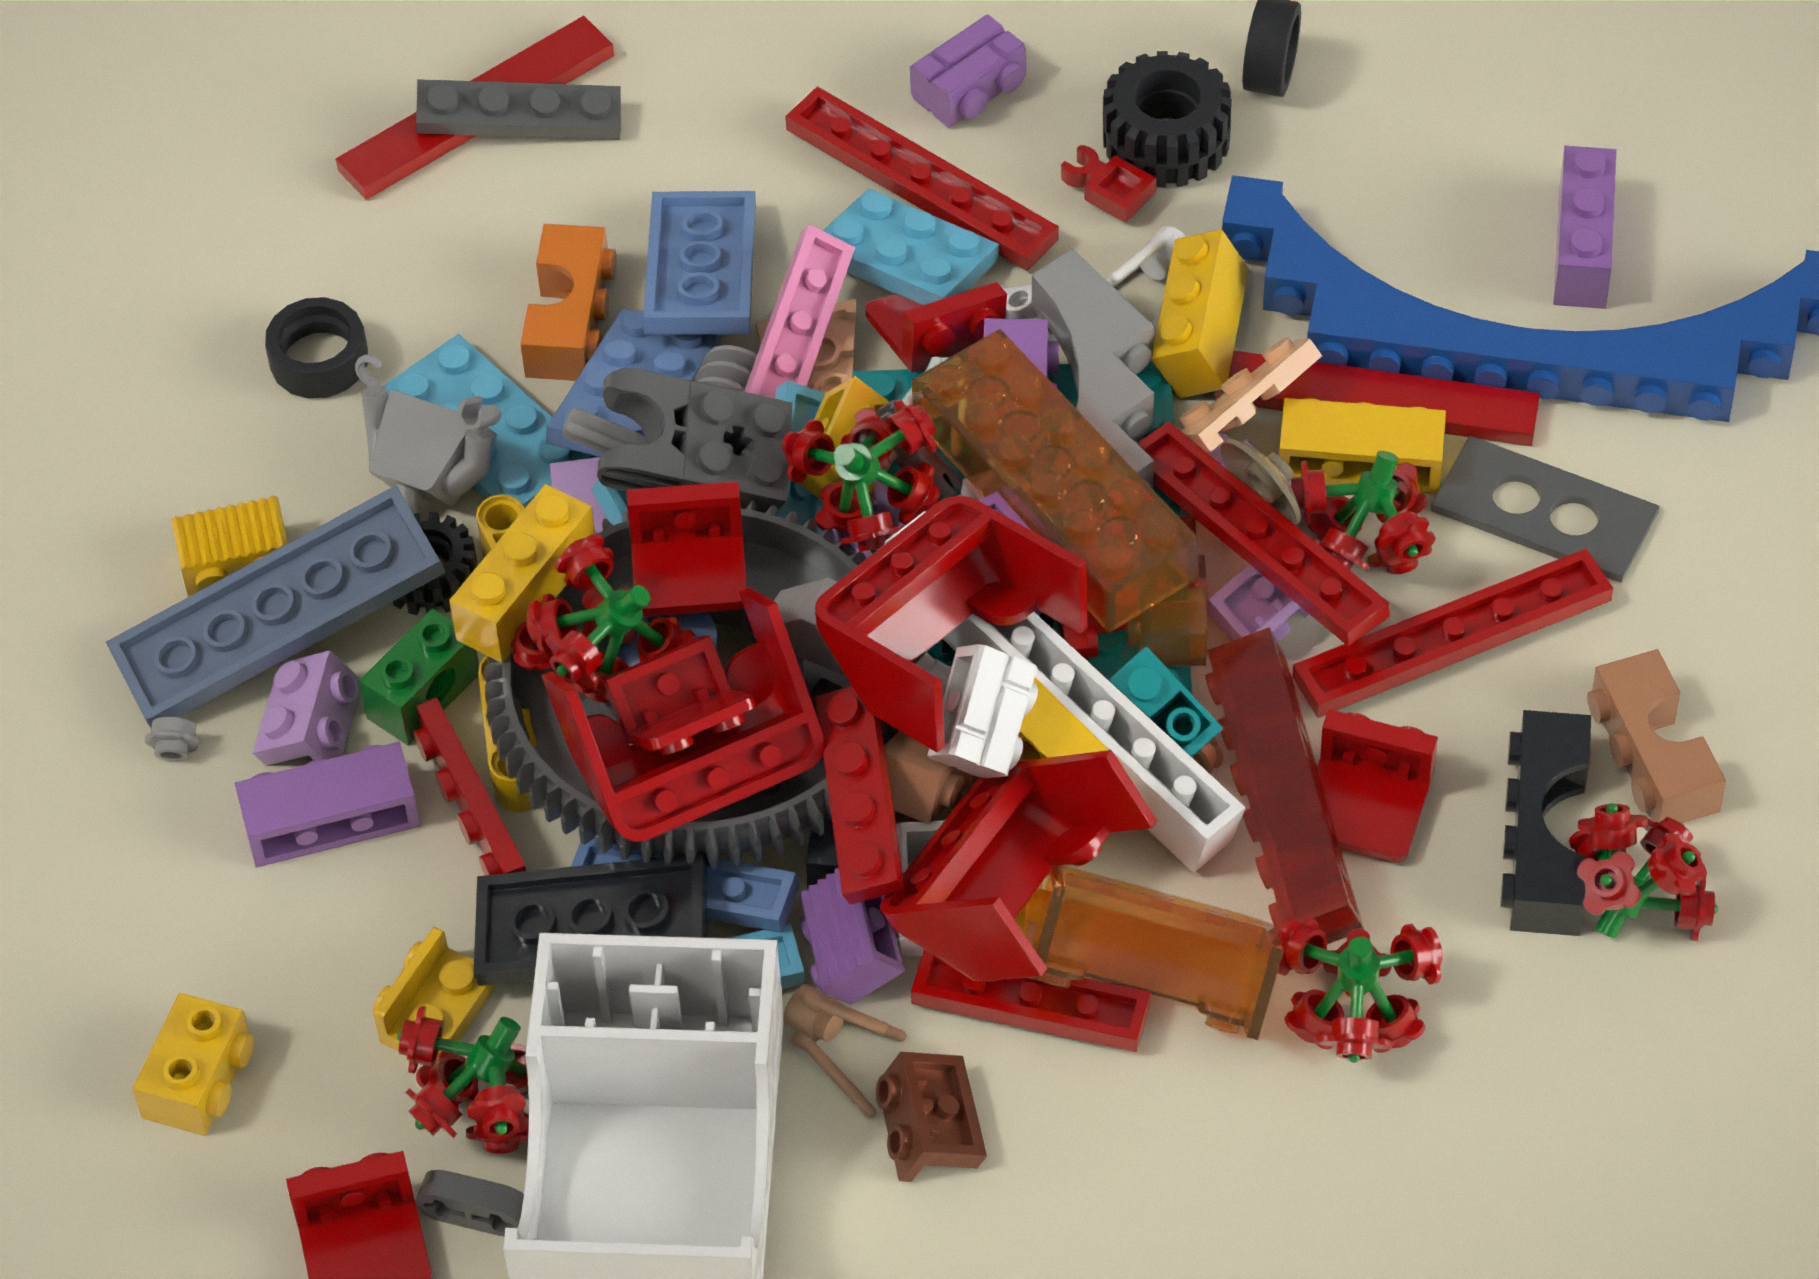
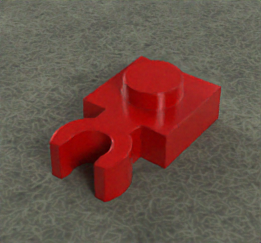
M1079 145L1077 147V163L1082 165V167H1075L1066 161L1061 164V179L1064 183L1075 188L1084 187L1085 201L1125 223L1156 192V177L1116 155L1105 164L1099 160L1097 152L1086 145Z

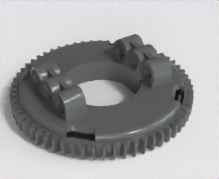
M754 500L750 502L746 509H741L746 586L773 601L779 592L784 589L827 577L839 581L866 560L864 552L852 554L850 543L841 545L840 541L836 544L835 535L831 528L818 535L817 524L814 519H810L802 526L798 525V516L795 511H791L783 519L778 517L775 505H772L766 513L757 512V504ZM623 511L621 523L612 525L604 518L602 522L603 531L597 533L604 539L603 548H610L613 552L612 561L614 567L612 573L606 579L613 591L623 588L631 589L633 587L628 513ZM566 584L556 597V599H565L573 612L587 610L582 604V597L587 590L581 591ZM744 607L738 610L709 612L714 623L732 625L753 633ZM587 622L576 624V631L582 634V627ZM602 639L596 645L599 652H606L610 639ZM514 651L511 652L503 663L488 656L489 665L485 667L486 711L488 723L491 726L493 744H497L500 762L506 761V771L509 778L517 777L518 792L520 794L529 792L530 804L533 809L544 806L545 818L548 822L561 817L562 832L564 834L572 832L579 826L580 842L584 845L593 840L597 835L599 836L600 852L604 854L617 843L620 845L622 860H627L634 850L637 849L641 850L643 862H648L657 853L663 854L664 861L670 864L674 856L682 855L686 856L688 863H693L696 854L703 853L704 856H707L711 868L714 869L717 868L719 855L729 854L734 866L740 865L741 851L750 850L753 857L760 861L762 860L763 853L762 846L771 844L772 848L780 855L784 853L783 839L789 836L798 845L802 846L805 844L804 829L809 827L813 832L821 836L824 834L823 818L827 816L832 820L824 757L822 754L814 767L792 778L649 840L640 842L628 840L611 827L569 753L541 675L550 671L555 674L557 673L553 668L548 670H527L520 667L514 661ZM796 656L818 718L815 696L852 685L845 675ZM577 690L586 716L603 714L618 722L611 702L600 703L593 701ZM522 709H529L531 725L537 741L535 748L529 742L530 738L524 722ZM881 720L885 745L900 730Z

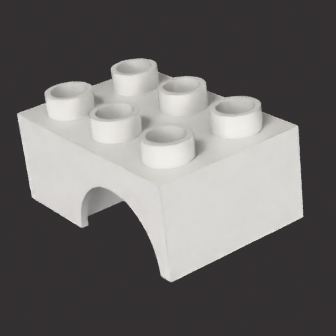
M539 933L525 1054L529 1092V1133L525 1190L518 1228H505L503 1245L509 1279H763L784 1021L777 940Z

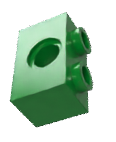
M432 608L359 680L367 719L409 746L415 740L413 731L420 729L416 706L437 698L443 710H445L479 676L477 650L457 641L453 621Z

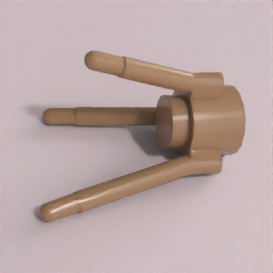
M804 984L792 995L784 1011V1023L795 1030L790 1040L791 1043L807 1052L867 1117L875 1116L876 1109L824 1053L816 1044V1041L820 1039L826 1042L831 1041L839 1033L844 1020L900 1042L906 1039V1033L901 1029L888 1025V1023L844 1006L810 984Z

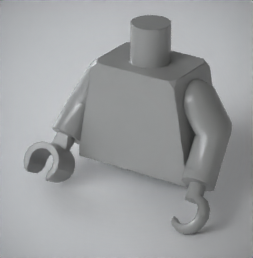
M370 354L359 357L355 363V371L358 378L367 386V388L361 391L366 426L370 473L390 487L397 485L413 514L418 513L424 499L446 507L455 505L461 495L465 494L489 473L492 444L497 434L488 427L499 422L501 418L499 407L495 404L481 407L483 401L480 396L464 399L460 402L458 411L392 389L388 395L387 388L380 386L379 378L369 374L365 368V363H370L374 367L380 368L382 365L380 359Z

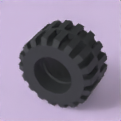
M1157 51V56L1149 57L1146 53L1136 56V63L1132 64L1126 61L1119 66L1118 74L1110 76L1107 81V89H1104L1103 147L1106 148L1107 158L1110 160L1116 155L1156 177V187L1166 188V183H1176L1177 187L1188 185V180L1192 178L1200 181L1207 177L1208 170L1216 171L1222 164V157H1226L1229 151L1232 107L1228 82H1223V74L1217 68L1209 69L1208 61L1200 57L1196 60L1189 59V53L1178 52L1177 55H1168V51ZM1160 118H1172L1174 120H1161Z

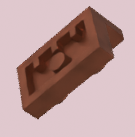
M900 1051L884 1074L880 1076L876 1085V1101L879 1108L883 1110L888 1132L887 1150L890 1158L895 1162L898 1180L912 1182L924 1165L977 1169L987 1157L964 1057Z

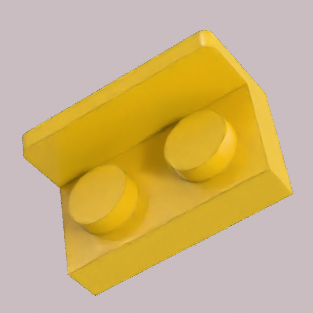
M433 927L423 942L418 941L410 948L404 961L403 970L392 986H385L375 1000L373 1016L379 1041L398 1051L399 1041L397 1034L402 1031L406 1019L416 1020L420 1005L427 1007L426 1017L443 1020L442 1038L459 1041L498 984L478 986L473 974L474 959L448 948L445 931Z

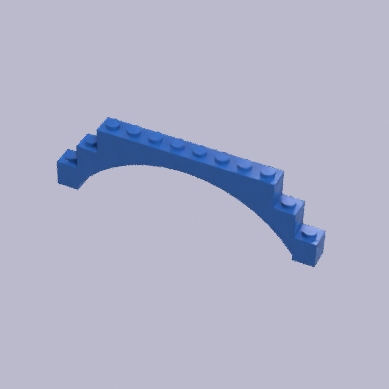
M1235 175L1231 177L1222 220V230L1243 260L1267 262L1264 276L1263 310L1280 312L1286 315L1310 316L1307 339H1311L1322 355L1316 362L1540 393L1541 399L1552 398L1582 402L1593 406H1612L1641 410L1646 413L1694 417L1704 421L1729 422L1737 373L1754 375L1759 378L1789 380L1796 333H1811L1819 336V251L1806 250L1804 261L1776 281L1737 301L1702 314L1662 324L1620 330L1565 331L1525 328L1474 318L1433 305L1394 288L1361 269L1331 247L1315 232L1283 195V182Z

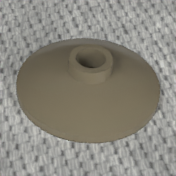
M1228 439L1223 443L1221 454L1228 470L1297 526L1301 522V513L1297 499L1288 483L1294 477V473L1287 462L1277 453L1272 452L1266 457L1253 447L1235 439Z

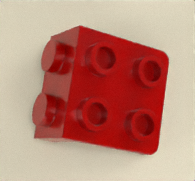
M997 282L926 305H920L900 295L892 294L868 302L865 306V317L909 371L913 373L926 369L932 357L956 359L983 350L984 318L1006 319L1007 293Z
M739 481L626 490L632 545L633 586L639 585L644 587L650 595L649 604L642 609L643 616L738 610L743 608L744 605L739 591L746 589L747 586Z
M703 635L602 678L618 723L625 732L628 743L646 748L647 751L659 749L661 755L672 754L691 746L694 743L691 735L712 727L714 733L732 729L746 721L745 712L757 707L752 694L730 688L712 638L707 635Z
M1328 709L1322 726L1320 760L1298 822V834L1305 840L1394 863L1405 861L1409 855L1435 774L1438 737L1425 734L1422 730L1415 727H1398L1370 720L1360 713H1342Z
M404 1151L391 1154L383 1152L373 1153L365 1156L358 1162L333 1168L314 1167L299 1176L286 1179L309 1279H433Z

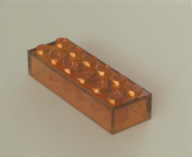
M1001 329L996 330L911 380L913 406H922L932 416L936 427V433L931 437L941 451L984 497L998 491L1033 532L1086 561L1087 610L1109 633L1198 579L1199 538Z

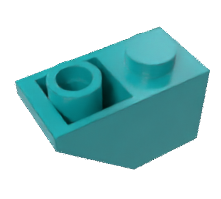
M1147 646L1108 679L1110 683L1191 757L1196 755L1223 730V727Z

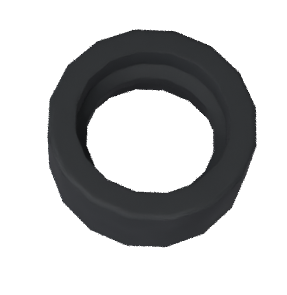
M1290 0L1257 1L1245 48L1242 74L1244 90L1280 97L1285 95L1292 76L1301 27V4L1299 2Z
M326 297L302 299L287 305L278 312L266 329L265 348L270 370L277 384L289 393L309 399L328 398L346 391L360 380L355 371V363L359 357L368 354L364 325L357 312L344 302ZM313 333H331L341 336L347 341L346 347L340 353L322 362L304 363L293 360L286 355L292 344L300 338Z

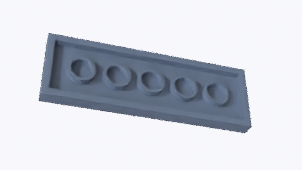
M395 485L106 641V644L146 722L151 728L154 719L183 716L446 572L400 490Z

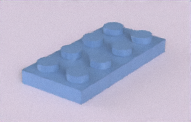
M755 191L652 192L643 310L644 335L716 334L719 336H729L732 334H750L756 218Z
M622 308L546 426V444L599 457L604 455L563 436L564 422L573 408L582 409L645 435L642 428L633 419L613 412L606 407L603 399L604 379L610 373L621 368H637L694 381V377L701 367V362L706 352L715 346H721V336L716 334L644 335L643 311Z

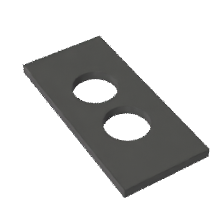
M1469 435L1431 503L1430 511L1557 559L1587 548L1607 578L1622 583L1659 513L1660 506ZM1516 481L1528 484L1534 488L1539 495L1540 501L1531 511L1516 514L1504 511L1498 507L1493 500L1492 494L1501 484ZM1578 503L1591 509L1596 515L1598 523L1593 530L1586 534L1569 535L1559 531L1552 524L1550 514L1556 507L1562 504Z

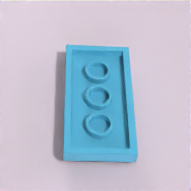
M459 333L383 385L387 388L388 395L392 389L458 411L461 401L475 396L482 398L481 407L495 404L499 407L501 411L499 422L488 427L497 434L492 444L489 473L472 487L483 499L499 494L510 495L518 499L526 508L540 491L541 486L545 484L552 485L550 463L594 458V455L546 444V426L552 419V416Z

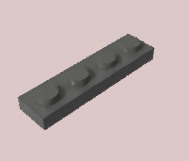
M417 79L416 134L620 140L621 86Z

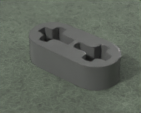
M437 1169L430 1170L425 1174L415 1204L420 1211L435 1220L504 1237L505 1228H518L524 1193L504 1184Z

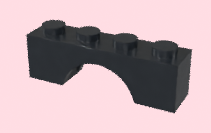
M1523 710L1521 732L1510 731L1507 765L1518 766L1517 779L1507 778L1505 812H1515L1516 816L1515 826L1505 825L1503 859L1513 860V874H1502L1500 907L1511 908L1510 931L1579 936L1585 885L1584 881L1578 877L1577 869L1586 857L1568 849L1557 841L1548 830L1543 818L1557 803L1585 793L1590 763L1591 715Z

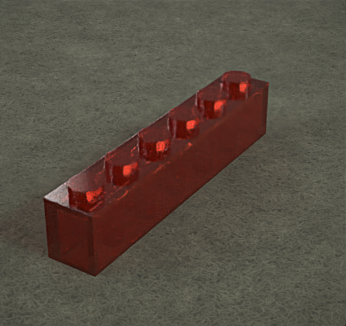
M1270 627L1207 650L1213 672L1205 674V680L1215 705L1222 704L1225 717L1217 719V722L1223 727L1220 734L1226 748L1229 751L1234 749L1238 762L1230 765V771L1240 796L1247 795L1250 808L1244 810L1243 818L1254 843L1260 841L1263 855L1256 857L1255 861L1265 888L1267 890L1273 888L1276 902L1268 905V909L1277 934H1279L1285 922L1290 918L1298 920L1299 923H1303L1308 917L1316 919L1319 929L1326 935L1327 944L1346 938L1347 934L1353 929H1364L1284 651Z

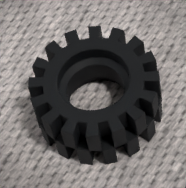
M429 512L428 521H421L420 513L413 514L436 555L448 559V563L443 566L446 573L393 601V605L401 610L407 603L408 613L418 615L420 607H425L427 614L432 608L435 609V607L443 605L445 613L451 611L449 600L478 566L473 537H469L468 528L463 523L457 527L456 518L447 515L442 523L440 522L438 512Z

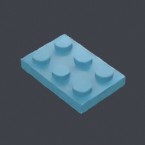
M869 188L823 230L855 247L847 273L920 305H926L966 292L998 261L999 257L998 243Z

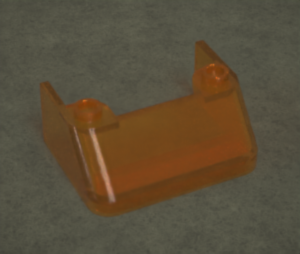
M1052 865L1032 944L1046 965L1047 970L1040 977L1029 978L1054 986L1069 988L1072 979L1084 980L1086 976L1112 984L1150 991L1152 995L1196 1006L1200 1013L1207 1015L1205 1024L1211 1028L1238 1034L1240 1026L1244 1027L1246 1037L1258 1040L1284 949L1275 926L1264 920L1080 869Z

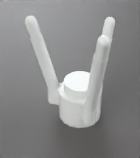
M1161 227L1139 252L1119 266L1106 280L1115 288L1139 267L1152 279L1162 280L1167 278L1174 241L1186 236L1174 227ZM1162 301L1152 323L1154 325V340Z

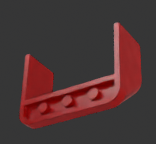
M952 496L939 501L825 591L815 604L816 626L865 708L876 717L938 753L945 747L942 680L913 662L972 614L991 624L1008 626L1021 622L1038 609L1081 634L1088 628L1086 561L972 497Z
M750 587L739 591L757 644L734 654L728 661L724 672L730 688L752 694L757 707L745 712L746 721L732 729L714 733L712 727L691 735L694 743L683 750L668 755H661L659 749L647 751L646 748L633 744L629 745L623 728L614 719L603 714L586 716L577 689L552 671L541 675L573 761L611 827L628 840L637 842L649 840L792 778L814 767L823 754L825 745L823 732L778 605L773 600Z
M1112 750L1018 761L1009 770L1007 776L978 778L903 873L905 890L886 895L881 902L880 910L896 932L973 981L994 982L1001 979L1040 977L1047 970V967L1015 921L1016 916L1054 866L1085 865L1098 856L1102 849L1101 844L1110 833L1151 829L1156 824L1157 819Z

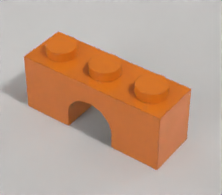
M543 224L536 260L540 296L564 300L549 305L528 304L520 343L525 378L576 381L602 341V332L600 329H597L598 321L607 320L609 312V290L604 288L606 280H614L617 262L616 250L608 249L605 227Z

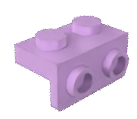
M1250 564L1202 605L1205 611L1244 655L1259 643L1267 651L1292 630L1286 620L1297 610L1304 618L1309 615Z
M331 651L279 663L252 754L265 765L308 755L313 760L342 756L361 691L360 678Z

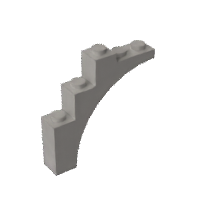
M1073 248L1032 274V309L1041 319H1049V329L1053 332L1057 341H1059V345L1071 366L1078 403L1071 431L1054 464L1034 488L1012 506V509L1033 532L1049 541L1054 535L1073 524L1082 516L1092 513L1097 507L1102 512L1110 511L1117 514L1139 508L1153 493L1154 460L1135 442L1142 438L1150 427L1153 426L1154 392L1135 374L1141 372L1151 361L1154 345V325Z

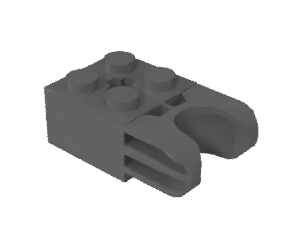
M621 368L610 373L604 379L603 399L606 407L613 412L633 419L642 428L646 436V445L617 444L600 458L597 465V478L602 485L626 491L629 489L739 481L741 509H746L750 502L754 500L757 504V512L766 513L772 505H775L778 511L787 502V471L789 463L786 461L782 450V441L785 435L791 432L792 402L637 368Z

